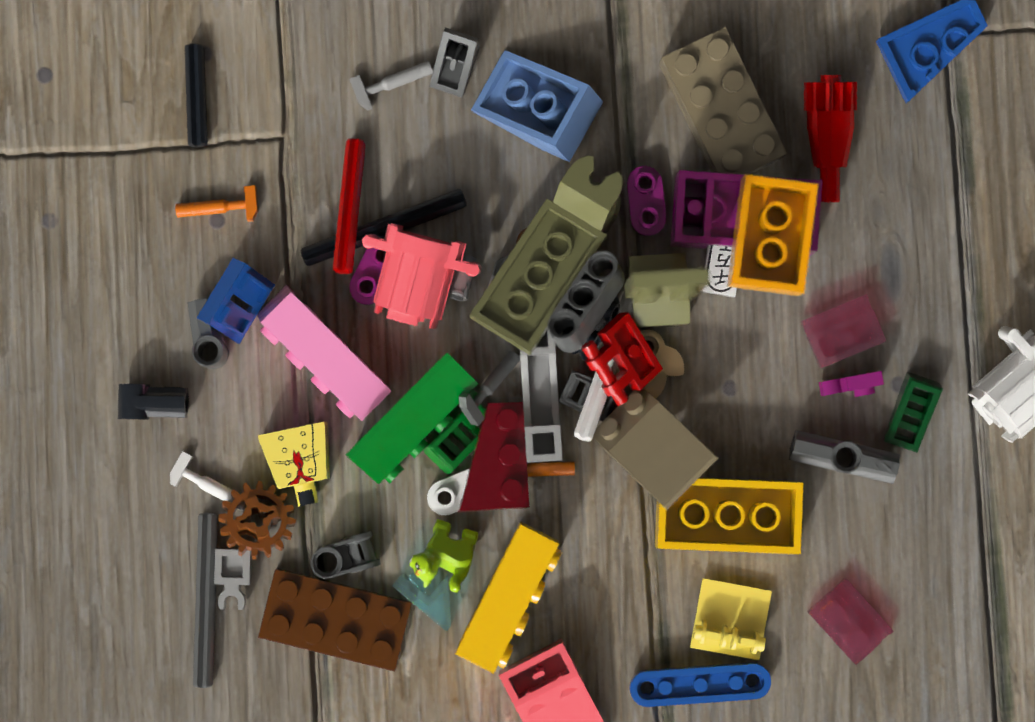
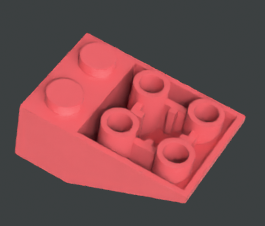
M562 638L499 670V677L523 722H604Z

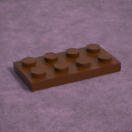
M276 568L258 638L395 672L412 602Z

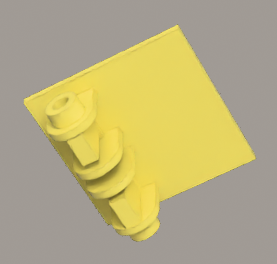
M702 578L690 648L760 660L761 651L763 652L765 648L766 638L764 637L772 591Z

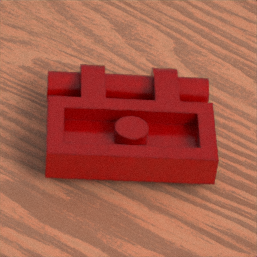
M620 312L597 333L604 344L602 348L598 349L593 340L584 343L581 347L587 357L585 361L590 370L596 371L603 382L601 385L602 389L608 397L611 396L617 406L623 405L629 400L624 391L627 385L630 386L632 391H641L663 370L629 312ZM611 359L614 360L620 370L616 375H614L608 365Z

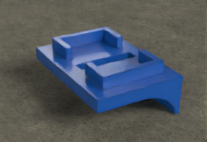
M232 258L198 314L197 319L240 344L275 284L246 263ZM232 295H235L249 305L247 311L230 300Z

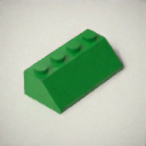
M446 353L345 455L377 484H381L384 480L390 484L404 470L400 465L401 462L409 454L415 459L429 445L425 438L434 429L440 434L453 421L454 418L450 413L459 405V395L467 393L473 399L478 394L475 388L479 383Z

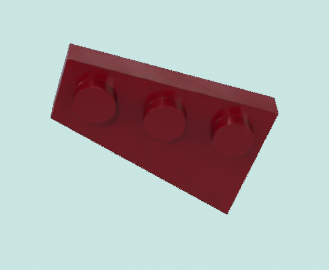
M523 402L488 403L483 415L485 419L480 426L475 452L468 471L458 512L526 509L530 507Z

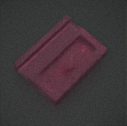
M867 294L800 322L805 330L807 340L819 368L826 367L886 342L875 312L868 301Z
M843 578L834 589L832 588L807 611L854 665L860 663L882 643L884 638L894 632L846 578Z

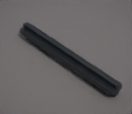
M462 190L451 191L357 227L355 249L363 246L362 239L365 235L375 234L379 238H385L388 224L402 225L403 230H407L465 208L467 202ZM336 235L303 247L300 251L304 263L307 266H312L333 258Z

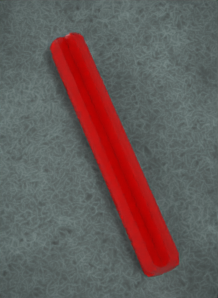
M347 139L345 146L333 269L339 274H351L353 272L366 148L362 139Z

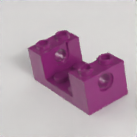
M679 170L675 176L670 247L706 249L709 245L732 247L740 182L745 175ZM760 176L818 184L809 256L818 252L822 180Z

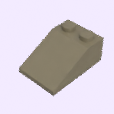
M643 388L641 391H633L628 396L629 400L623 405L618 406L596 428L593 439L668 510L718 458Z

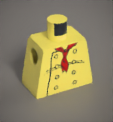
M327 422L258 435L277 488L282 489L294 486L298 507L318 503L315 481L330 478Z

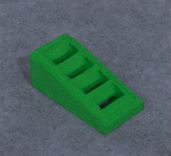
M480 404L478 408L484 415L485 408ZM462 411L423 451L445 474L449 475L476 448L475 445L480 429L476 425H472ZM460 423L475 436L473 440L457 427ZM450 433L465 447L462 451L447 437ZM440 444L455 457L453 460L438 447Z

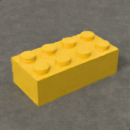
M698 478L668 510L657 501L655 547L658 549L801 554L803 483Z
M520 521L457 646L456 655L493 674L497 666L502 668L506 666L513 651V645L510 644V641L514 634L521 636L529 620V613L525 611L530 601L537 604L546 586L545 582L541 579L546 569L553 572L562 554L561 550L557 549L559 545L558 540Z

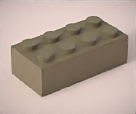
M726 27L661 58L659 66L711 172L750 175L782 160L787 155Z

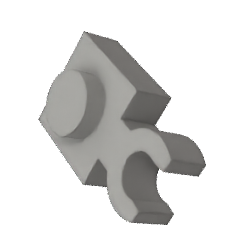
M215 549L214 584L224 585V591L218 598L219 609L226 608V599L230 595L238 599V610L245 608L246 596L241 591V585H251V551L246 550L245 554L241 557L238 555V549Z

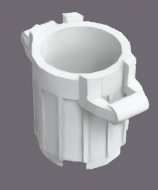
M1002 326L998 331V335L1005 341L1012 353L973 385L974 389L968 395L975 398L971 403L989 425L994 422L998 427H1004L1006 432L1001 437L1013 443L1016 439L1023 438L1035 427V336H1033L1034 333L1031 329L1021 336L1019 330Z

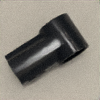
M119 384L118 419L149 420V417L187 418L189 410L188 388L150 387V384Z

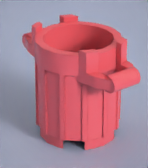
M393 223L388 224L384 239L379 238L375 234L365 235L362 239V244L365 248H376L386 251L373 301L375 303L374 313H382L383 307L387 308L386 318L417 326L418 322H424V319H431L429 328L437 329L438 321L442 320L454 271L465 272L471 277L481 272V265L478 262L463 260L467 243L461 241L449 243L404 231L402 225Z

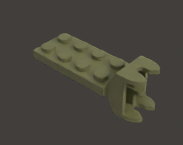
M584 156L571 165L560 181L553 202L549 199L545 200L470 313V319L529 355L532 354L547 331L548 320L587 260L592 254L598 252L606 241L607 234L605 233L609 231L620 212L622 176L619 172L606 176L601 184L593 182L591 175L594 172V157Z
M685 253L629 256V279L624 284L625 298H631L632 319L637 327L651 328L655 326H682L690 324V300L695 298L694 296H697L703 288L710 284L709 268L687 270Z

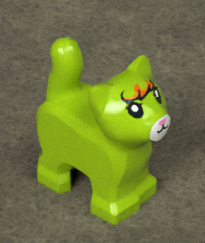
M437 519L433 527V537L426 545L425 551L413 554L410 560V566L413 568L416 577L423 581L424 588L434 579L439 567H442L453 573L449 580L450 590L454 593L459 592L461 589L460 584L467 577L472 565L473 550L475 549L479 533L465 528L462 531V539L455 540L449 537L451 524Z

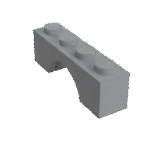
M547 329L531 355L520 350L527 463L562 460L555 341Z

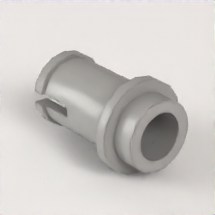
M464 254L463 260L465 261H478L473 256ZM455 270L448 296L454 300L467 301L473 277L468 276L465 272Z

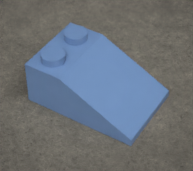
M504 50L471 110L535 147L570 162L603 101L590 85Z

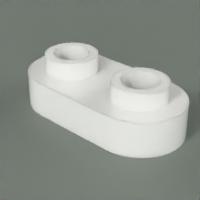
M469 469L440 480L431 486L428 491L427 501L429 507L435 513L450 515L458 512ZM447 491L451 494L452 499L449 504L444 505L439 502L438 495L440 492Z

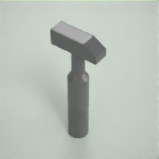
M508 352L482 383L480 391L473 399L467 393L459 395V406L472 425L479 426L485 419L478 406L487 396L492 395L520 361V357L515 352Z

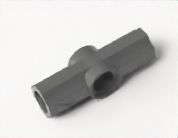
M795 430L789 451V460L890 484H894L900 465V454L798 430ZM843 447L848 448L852 453V461L846 467L840 466L836 460L838 450Z

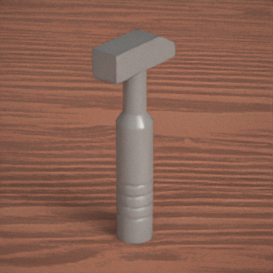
M428 60L386 76L381 82L365 88L360 75L349 80L358 103L368 111L372 109L368 98L369 95L382 90L389 91L419 78L433 74V70Z

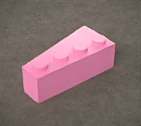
M288 285L257 314L260 323L264 325L260 332L274 345L280 341L289 350L285 356L299 370L306 366L314 374L310 379L314 385L324 394L330 390L339 399L336 406L348 418L355 414L363 421L392 392L389 386L356 353L352 352L333 330L323 324L324 322L308 305L302 303L295 296V292Z

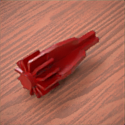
M820 75V82H804V111H807L809 142L814 167L820 168V180H822L821 202L825 203L840 202V167H847L854 131L853 110H857L858 82H841V75Z

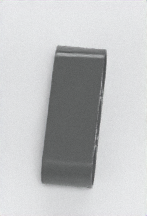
M598 251L591 255L548 320L549 333L558 348L564 352H576L581 349L623 287L625 275L615 255L611 252ZM612 269L608 275L599 276L602 271ZM593 298L589 304L580 306L583 300ZM574 327L569 334L561 335L565 328Z

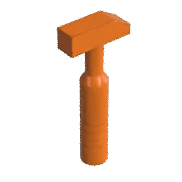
M244 186L245 200L227 201L220 199L178 203L175 205L176 216L178 218L221 214L229 210L246 209L247 221L252 222L258 213L256 186Z
M575 462L527 463L528 477L575 475Z

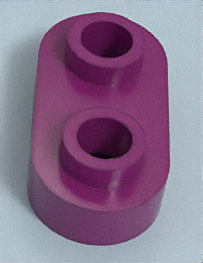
M640 166L630 173L627 180L630 223L637 234L651 237L658 234L666 222L663 184L657 170L649 166ZM646 177L650 179L651 187L649 189L640 188L638 184L640 178ZM645 212L653 213L655 216L654 223H644L642 214Z
M376 248L366 250L349 285L352 297L363 305L375 304L373 301L383 262H379L376 258L378 251H380ZM364 281H371L373 283V290L370 293L365 294L361 291L360 287Z

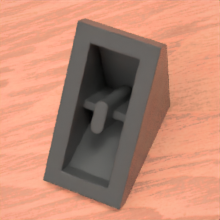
M445 27L429 87L462 98L480 48L479 38Z

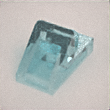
M402 573L392 586L447 632L452 625L449 574L429 595L425 591L427 587L424 588L423 581L416 577L414 573L409 577Z

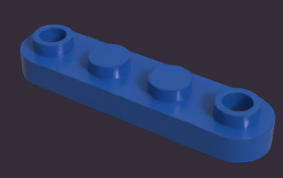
M754 662L651 669L636 673L630 681L629 690L633 700L644 707L755 700L764 697L771 687V677L762 665ZM750 674L758 676V682L754 686L746 684V678ZM645 681L653 684V690L648 694L640 690L641 684Z

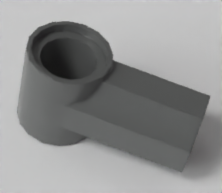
M208 298L187 302L193 340V359L208 369L221 368L227 362L229 355L228 348L225 345L224 334L197 319ZM211 343L216 344L218 347L217 357L210 362L205 361L202 356L204 347Z

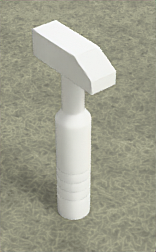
M182 451L170 472V484L177 487L182 476L197 483L200 489L224 501L233 502L232 490L208 476H200L187 469L193 457ZM244 502L238 507L241 511L245 509Z

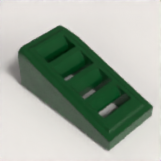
M910 372L906 373L883 439L884 442L916 453L918 452L943 391L940 383ZM914 387L927 391V397L913 393ZM908 401L923 405V410L920 411L907 406ZM905 414L917 418L919 421L918 424H914L901 418ZM900 427L914 432L913 438L896 433L897 428Z

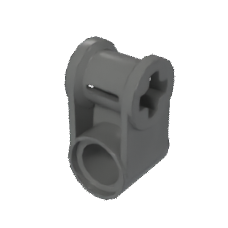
M372 530L341 539L342 541L317 549L311 559L313 572L317 576L327 579L381 565V560L375 556L370 539L373 536ZM358 544H360L362 547V551L365 558L364 560L361 557ZM323 552L334 554L337 558V567L329 572L323 571L318 565L320 554Z

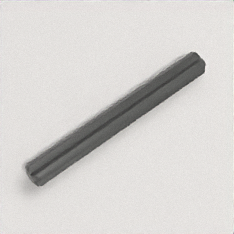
M201 513L198 516L193 685L197 688H209L213 685L216 611L214 570L215 549L218 547V514Z

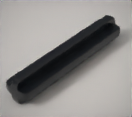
M187 44L184 47L187 140L190 147L198 148L205 147L208 144L205 48L202 44Z

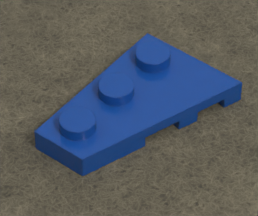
M960 0L876 41L905 104L988 26L976 0Z

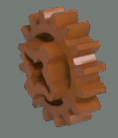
M258 481L256 489L252 490L247 483H244L243 493L239 494L234 489L231 491L233 502L223 500L222 508L227 513L219 514L218 519L219 522L226 523L227 525L220 529L221 536H231L227 541L229 548L236 544L239 545V556L242 557L246 550H249L254 560L257 559L259 551H264L266 557L269 558L271 557L272 547L280 551L284 549L281 541L282 538L291 540L292 533L287 527H294L296 519L287 516L294 512V506H284L287 494L283 493L277 497L275 495L276 485L270 486L267 491L263 490L262 481ZM258 499L267 500L273 505L266 506L260 503ZM244 502L245 510L243 514L233 520L236 510ZM253 514H258L259 518H264L261 527H257L255 522H251ZM281 521L279 530L270 538L269 531L272 525ZM247 534L255 538L257 542L245 540L241 535Z

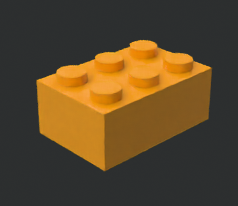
M745 175L741 179L727 287L794 296L804 294L818 184Z

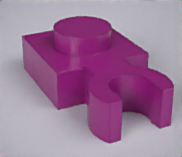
M882 371L818 382L821 396L854 391V396L859 397L875 394V386L884 385Z

